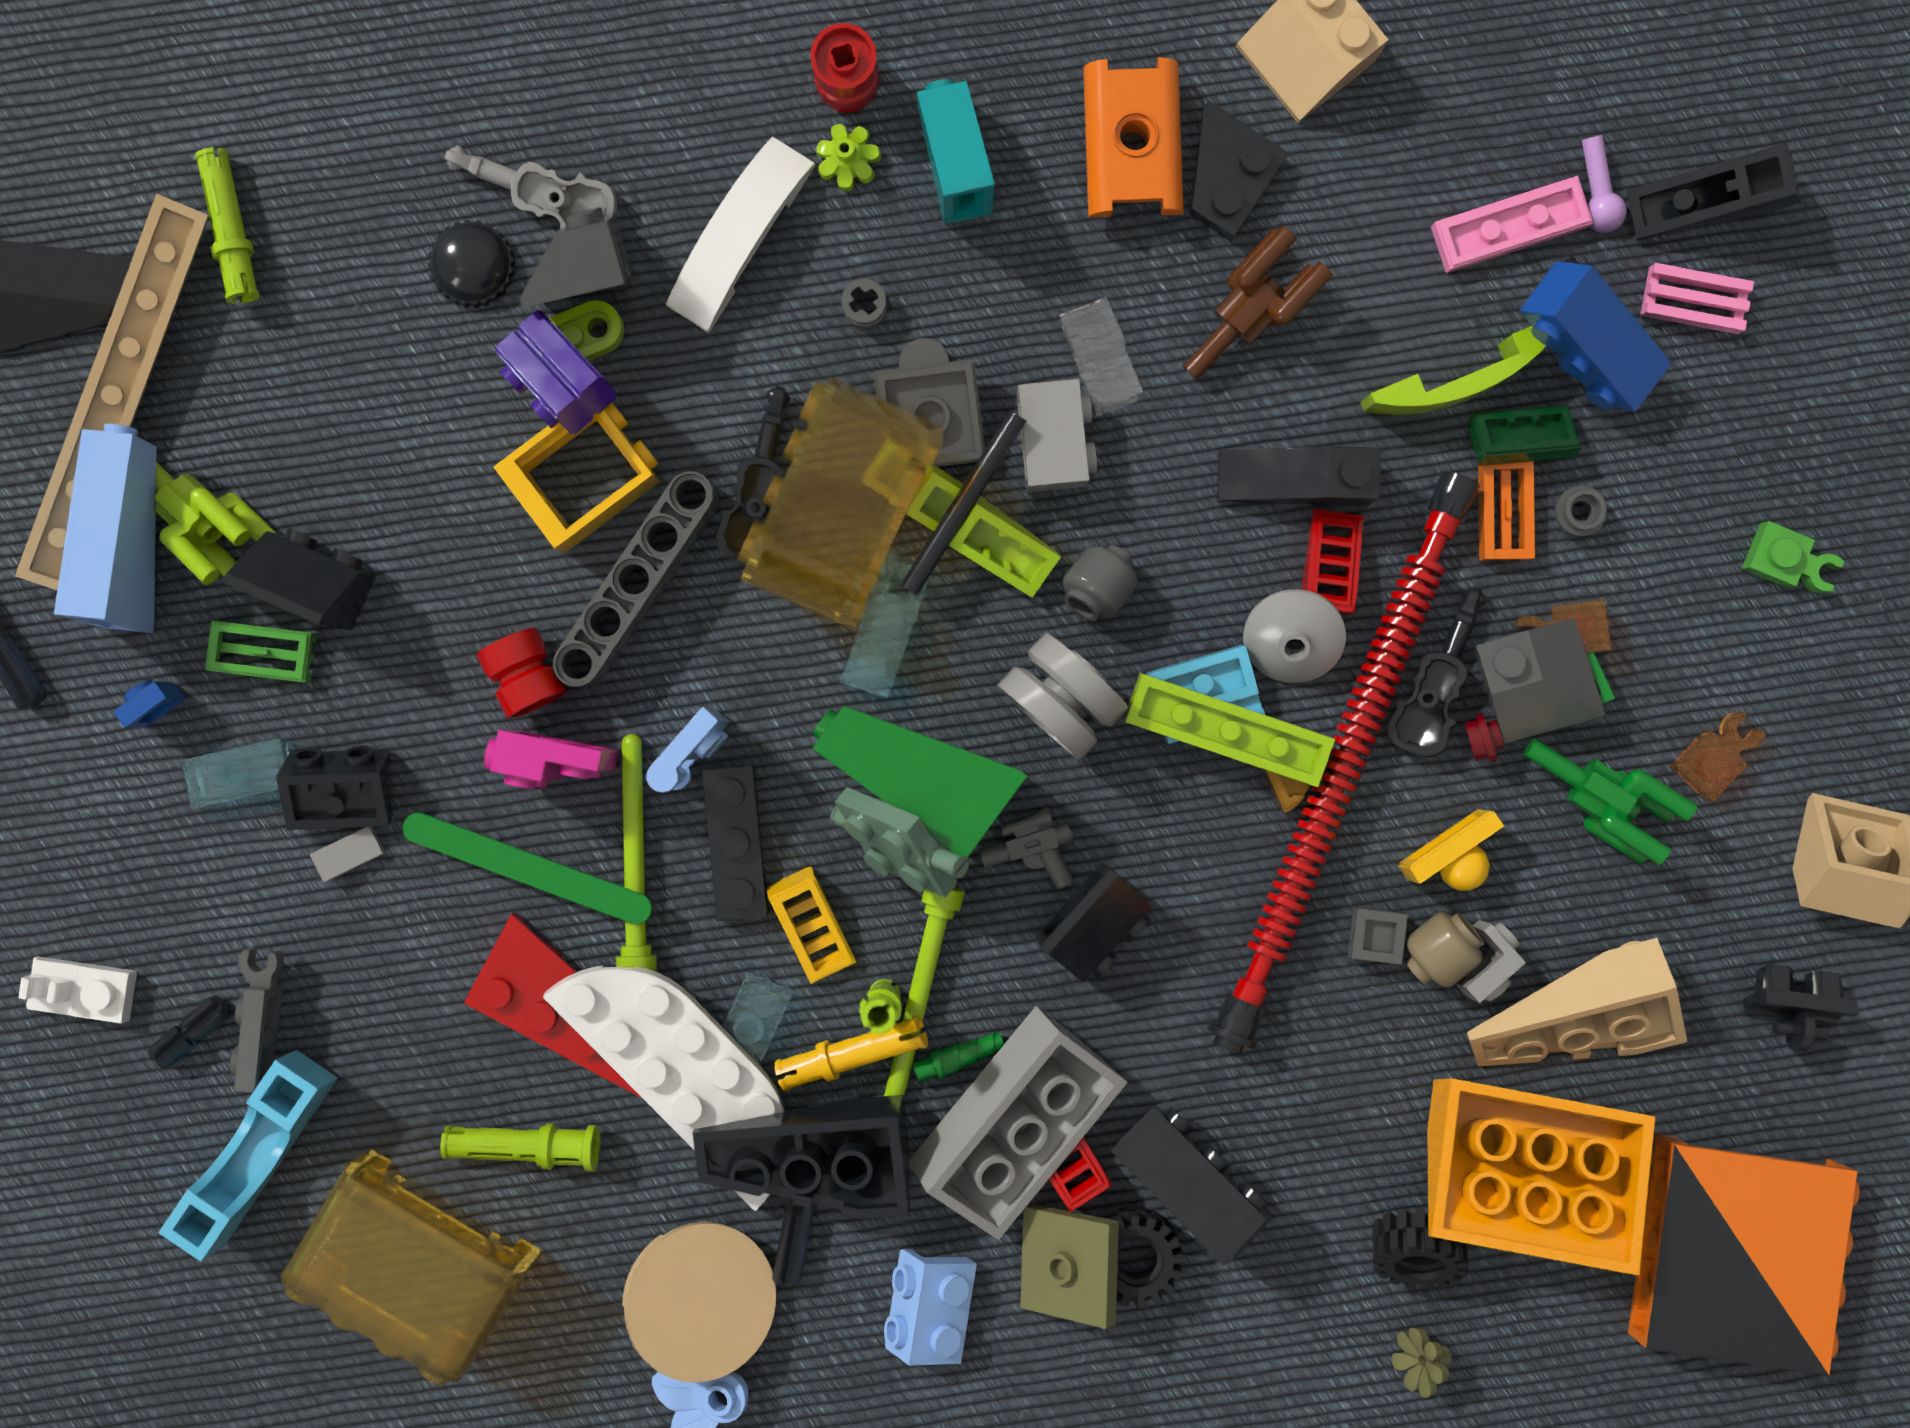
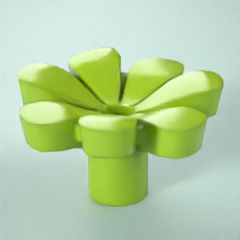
M843 124L834 125L831 127L832 141L822 140L817 145V156L826 159L819 165L818 173L824 180H830L836 175L838 189L849 192L854 188L855 177L864 184L870 183L874 179L875 172L868 164L879 162L882 153L878 146L866 144L870 138V133L864 127L858 126L849 134Z

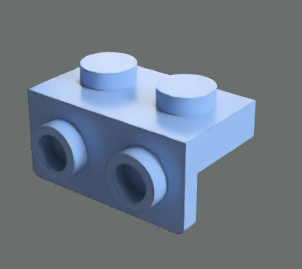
M901 1249L898 1265L894 1269L892 1276L893 1297L890 1315L884 1326L886 1349L909 1366L961 1364L977 1263L967 1257H923L912 1249Z

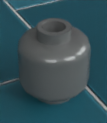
M1094 545L1083 550L1063 578L1062 584L1066 593L1064 597L1066 604L1077 615L1088 621H1097L1098 618L1106 620L1115 617L1134 593L1138 584L1136 573L1131 567L1133 565L1132 558L1124 550L1114 545H1110L1108 548Z

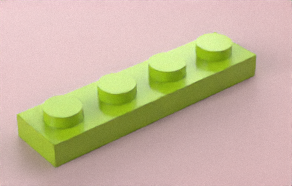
M1139 673L1123 719L1126 723L1318 787L1335 742V739L1143 673Z

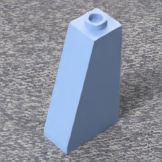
M104 424L103 431L82 429L54 614L105 629L153 634L155 619L156 511L154 509L156 507V500L154 497L156 495V446L137 437V429L124 425Z

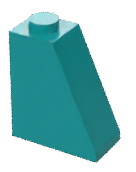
M952 79L934 81L928 84L925 90L917 92V105L943 223L945 225L992 214L994 180L967 81L954 83Z

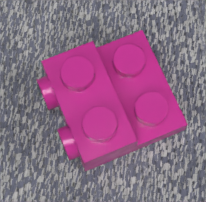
M498 730L497 738H491L487 745L484 767L492 772L505 774L504 784L527 789H535V787L546 788L547 781L563 780L564 775L590 779V777L600 778L601 771L616 770L620 750L523 730Z

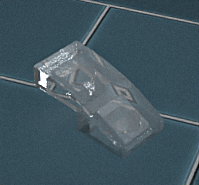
M1107 297L1059 314L1086 392L1090 394L1091 405L1096 417L1143 400V389L1125 350V339Z

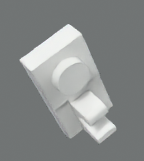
M38 956L33 958L31 975L21 977L18 998L27 999L26 1008L29 1010L124 1023L130 1021L137 971Z

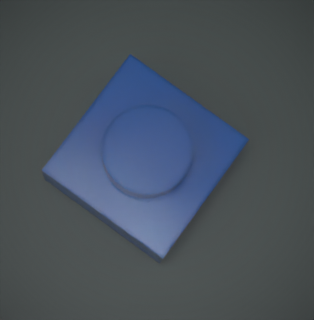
M146 680L130 689L124 696L127 701L115 709L113 713L124 728H148L187 698L176 683Z

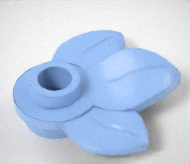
M657 1372L652 1377V1386L657 1398L668 1409L676 1411L671 1428H717L720 1423H730L743 1414L748 1404L747 1384L736 1372L706 1382H683L669 1378L660 1372ZM716 1391L724 1393L727 1398V1405L720 1402Z

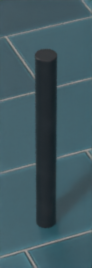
M1009 410L902 581V587L918 596L1027 421Z

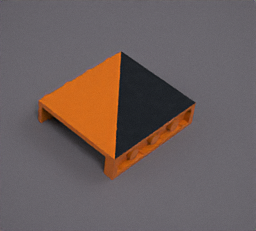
M1655 1134L1647 1193L1639 1276L1636 1275L1628 1333L1646 1349L1830 1375L1831 1360L1835 1358L1839 1344L1836 1333L1838 1310L1843 1306L1846 1296L1843 1274L1845 1259L1850 1255L1853 1245L1850 1223L1852 1209L1856 1206L1860 1194L1859 1183L1856 1182L1858 1171L1831 1159H1826V1165L1692 1146L1674 1136Z

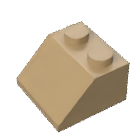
M1277 0L1239 40L1236 48L1294 120L1299 123L1371 66L1385 47L1388 38L1357 0Z
M1812 793L1807 800L1792 868L1800 906L1900 929L1910 917V815Z

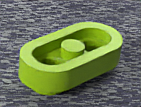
M588 301L549 317L588 361L615 350L620 345L624 336V323L621 316L610 304L603 301ZM598 322L606 323L608 326L606 334L599 338L593 337L591 333L592 327Z

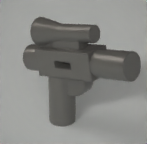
M1048 806L1028 817L1000 825L1004 837L1015 834V838L979 849L984 868L1022 858L1028 868L1040 869L1045 867L1057 890L1074 881L1057 849L1061 845L1073 842L1068 822L1054 826Z

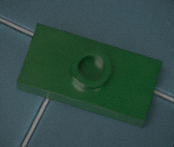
M1568 405L1471 414L1467 422L1479 466L1576 457L1582 448Z

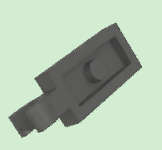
M256 948L244 949L239 956L238 965L240 972L249 980L250 987L244 989V994L240 996L235 1011L236 1023L241 1026L239 1045L234 1048L230 1060V1072L235 1076L234 1091L253 1093L275 1061L283 984H278V977L284 965V955L279 950L269 952L268 964L265 969L259 968L255 963Z

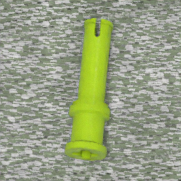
M555 1123L542 1125L539 1130L465 1128L447 1125L444 1128L445 1133H442L440 1151L443 1159L536 1162L537 1166L543 1170H552L554 1165L583 1166L585 1171L594 1172L598 1165L601 1144L598 1125H589L586 1130L558 1129Z

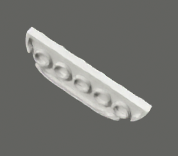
M603 965L596 966L565 977L545 991L543 998L693 1150L692 1132L694 1129L785 1112L781 1097L774 1083L762 1067L691 994L672 979L658 972L635 966V968H603ZM735 1191L754 1211L770 1195L763 1193L760 1196Z

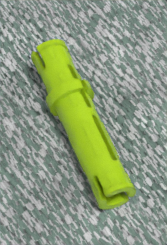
M213 147L201 149L195 153V160L198 163L214 237L211 253L213 259L219 261L226 292V301L236 304L238 302L237 296H240L241 304L256 301L260 298V293L257 290L250 258L254 254L252 241L246 239L229 162V152L224 148H218V157H215Z
M880 979L874 982L866 994L868 996L867 1000L863 997L860 1003L859 1012L862 1024L865 1028L867 1026L870 1027V1032L873 1034L888 1032L895 1025V1021L899 1020L901 1016L900 989L897 984L895 987L891 985L893 981L890 979Z

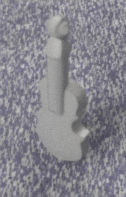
M458 145L446 151L444 158L449 169L457 170L462 168L477 178L511 190L512 202L518 209L534 212L539 217L552 215L559 220L560 230L567 225L566 218L576 212L601 207L604 216L617 213V198L613 189L608 184L587 179L585 174L578 173L575 180L565 181L560 178L557 171L547 170L538 163H525L516 171L480 156L467 155L462 147Z

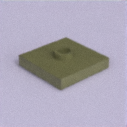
M1037 1204L1026 1206L1023 1210L1020 1308L1103 1329L1115 1326L1119 1221Z

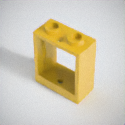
M613 402L599 414L595 413L593 420L577 434L571 435L560 423L556 424L552 429L547 426L493 467L551 545L563 553L568 552L661 482L652 471L659 463L641 440L634 445L621 430L628 425V422ZM598 421L638 475L569 526L530 475L529 471L594 422Z

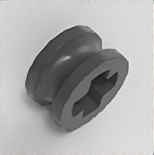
M868 278L857 279L850 282L843 291L841 297L843 312L846 319L853 326L871 328L878 325L884 319L887 311L886 295L883 288L876 281ZM860 292L866 298L874 294L877 297V300L873 301L875 311L869 315L863 309L855 313L851 309L856 305L853 297Z

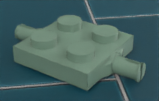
M849 787L834 801L837 806L834 807L830 815L832 824L846 829L854 839L859 841L866 852L863 856L865 862L877 873L883 876L891 873L902 878L907 885L916 891L923 892L927 889L942 897H946L958 883L955 878H961L966 874L969 867L967 858L948 851L943 845L938 844L929 834L919 816Z

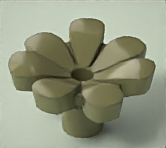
M1410 1328L1409 1331L1399 1332L1397 1343L1404 1352L1392 1354V1365L1396 1370H1407L1404 1384L1408 1390L1414 1392L1419 1389L1421 1397L1428 1398L1437 1392V1384L1447 1381L1449 1370L1446 1366H1449L1452 1361L1451 1353L1446 1346L1440 1345L1439 1342H1430L1427 1332L1423 1328Z

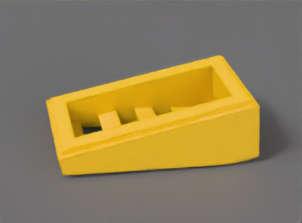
M811 866L772 883L766 888L770 903L810 984L856 963L850 946ZM810 890V895L788 905L785 904L784 901ZM818 906L820 913L797 924L794 923L792 918ZM823 926H828V932L803 943L802 936ZM836 943L839 950L812 962L810 954Z

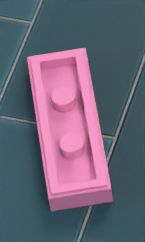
M1575 176L1436 221L1431 226V230L1447 274L1586 229L1593 224V220L1579 178Z

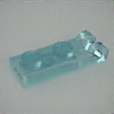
M886 550L873 590L840 683L889 699L932 576L931 573L918 596L909 591L907 599L889 593L893 579L902 582L913 565L900 560V554Z

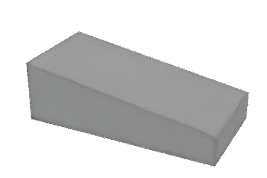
M365 827L309 855L322 881L328 882L386 852L374 828Z

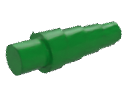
M994 1032L981 1038H974L964 1043H957L944 1049L940 1048L930 1052V1057L912 1063L919 1083L935 1076L943 1079L944 1076L957 1072L960 1068L993 1055L994 1052L1002 1048L1004 1041L1000 1032Z

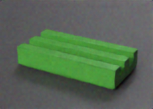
M211 620L205 670L311 683L312 673H309L310 663L314 662L315 653H311L312 643H316L317 634ZM223 632L299 641L298 651L226 643L222 642ZM220 652L296 661L295 671L219 662Z

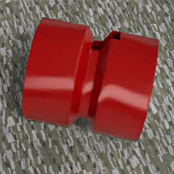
M832 24L823 29L814 39L810 51L816 90L822 101L831 109L843 113L857 112L871 103L877 94L880 84L875 44L867 32L853 24Z
M536 627L527 628L508 635L486 646L476 654L485 676H488L491 681L501 683L495 696L507 720L518 718L544 707L568 692L565 684L556 676L553 666L542 664L547 657L545 651L547 647Z

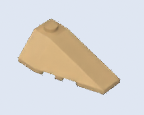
M1658 938L1642 942L1631 941L1621 945L1619 948L1605 951L1467 1032L1478 1067L1539 1062L1548 1053L1568 1052L1571 1054L1572 1060L1586 1059L1590 1057L1591 1049L1617 1048L1619 1056L1637 1055L1687 1042L1677 987Z

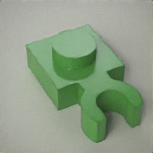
M1766 521L1760 523L1742 570L1786 588L1796 587L1801 578L1803 585L1811 592L1827 593L1832 592L1835 586L1824 582L1820 578L1819 570L1821 566L1824 565L1830 569L1842 568L1844 561L1834 554L1817 556L1810 554L1815 542L1814 539L1773 522Z

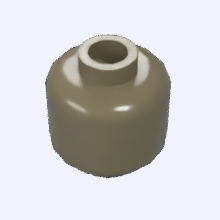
M1438 912L1407 938L1406 944L1411 957L1406 960V964L1423 984L1426 985L1433 980L1442 987L1450 988L1480 965L1483 957L1480 947L1485 943L1476 929L1460 913L1457 912L1454 916H1451L1445 912Z

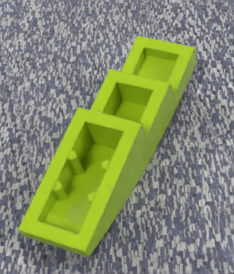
M890 435L862 475L863 483L905 509L906 515L932 531L936 529L963 486L961 482ZM981 496L949 545L954 550L1032 598L1061 558L1058 552Z

